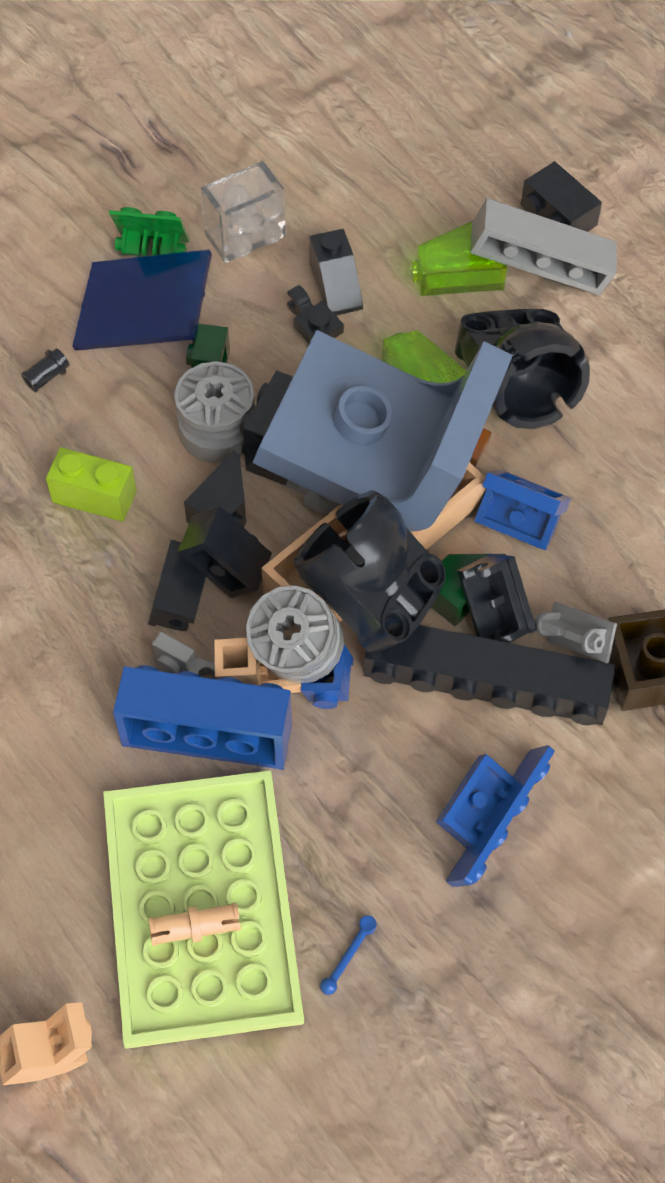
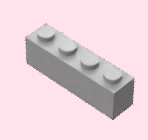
M486 198L472 221L470 253L597 295H601L617 273L616 241Z

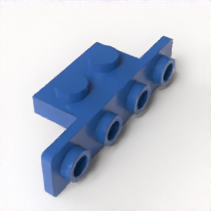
M549 745L531 749L513 776L487 754L477 757L436 820L438 825L466 847V850L446 879L450 886L472 885L483 876L487 868L485 862L492 850L497 849L508 836L506 828L511 820L525 809L530 799L527 796L534 784L541 781L550 769L548 762L555 752Z

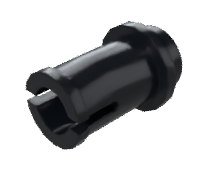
M59 349L47 350L44 358L21 373L24 382L33 392L39 391L41 387L58 374H66V368L70 364Z

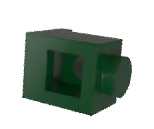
M192 323V343H189L187 348L186 364L193 368L207 362L218 361L227 363L230 352L228 327Z

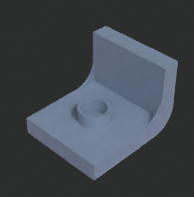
M316 330L258 448L253 463L341 505H345L360 494L370 490L376 491L387 497L398 509L409 531L425 530L434 524L462 481L513 355L487 342H483L461 378L447 383H435L414 377Z

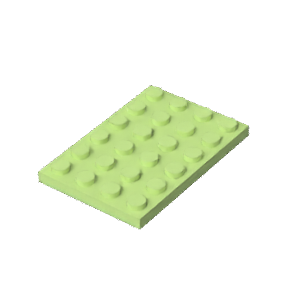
M271 770L104 791L122 1032L125 1049L304 1024ZM234 902L237 903L238 921H240L241 931L202 936V941L193 943L191 938L152 946L148 917L155 918L187 912V907L196 906L197 910L229 905Z

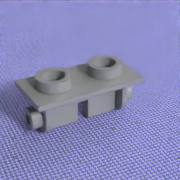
M554 602L552 612L540 613L536 616L534 620L536 629L539 634L547 636V641L604 663H609L617 623L559 602Z

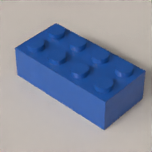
M141 665L136 668L124 666L113 710L123 747L284 770L292 728L291 690L283 689L281 686L273 683H263L259 686L245 684L231 677H222L216 680L202 678L198 674L189 671H181L174 674L160 672L158 669L147 665Z

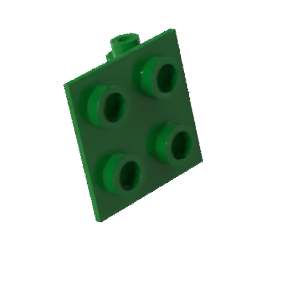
M122 207L120 211L109 210V215L122 236L115 239V251H121L122 255L140 257L142 243V257L147 258L150 239H153V258H158L159 248L160 259L178 261L179 257L185 258L187 247L186 244L181 242H189L190 239L181 217H177L175 213L156 211L155 215L143 214L140 210L131 207Z

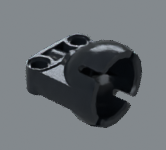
M513 309L466 314L461 318L454 352L459 359L465 362L467 367L470 366L483 342H487L513 355L491 408L500 419L516 428L536 429L551 425L563 417L562 412L556 405V400L559 397H562L570 409H573L582 400L589 385V359L574 336L565 331L560 325V317L556 313L546 309Z
M370 490L352 499L335 513L337 520L348 530L346 533L348 541L343 540L328 523H323L301 546L294 557V566L304 584L310 590L321 595L356 633L361 646L368 652L375 653L405 641L415 631L437 599L446 580V570L441 560L437 556L430 554L406 528L400 512L391 501L382 494Z

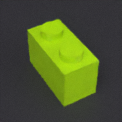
M60 447L46 476L52 503L124 522L137 492L132 466Z

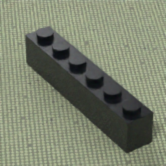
M419 625L409 638L399 644L375 653L366 651L364 676L371 677L374 681L381 684H392L395 682L410 685L413 689L420 692H444L451 694L459 700L469 701L478 699L491 702L494 706L502 709L516 707L531 710L535 715L541 717H552L555 715L570 718L580 725L589 726L594 724L603 725L609 708L616 664Z

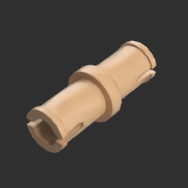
M234 902L229 905L197 910L196 906L187 907V912L155 918L148 917L152 946L191 938L193 943L202 941V936L241 931L240 921H238L237 903Z

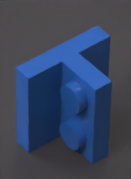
M504 470L492 471L487 473L482 485L483 488H486V492L474 522L540 549L547 550L561 514L567 511L572 498Z

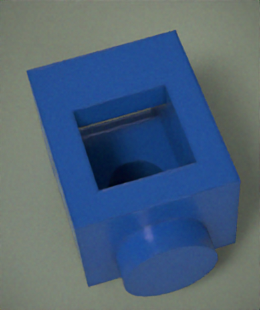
M345 644L339 662L328 675L315 682L301 683V692L309 701H313L315 707L333 709L337 707L338 701H349L350 674L354 658ZM334 677L333 683H325L328 678Z

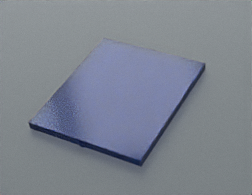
M210 249L92 262L72 345L74 350L195 340L212 257Z

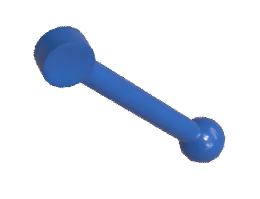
M364 916L361 918L359 932L330 977L324 978L320 983V989L324 994L331 995L337 990V980L366 935L375 932L377 922L374 917Z

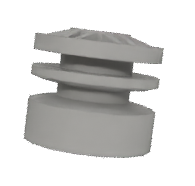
M218 361L201 363L187 370L178 380L174 392L181 443L189 454L201 461L220 463L233 451L238 453L239 456L243 455L244 434L240 432V427L245 414L248 411L253 412L255 408L252 381L238 367Z
M295 585L277 587L261 596L252 607L247 620V643L254 657L282 680L296 684L315 682L328 675L340 660L344 647L343 628L335 613L326 602L310 589ZM293 623H295L300 628V633H293L290 640L284 635L285 630H291Z

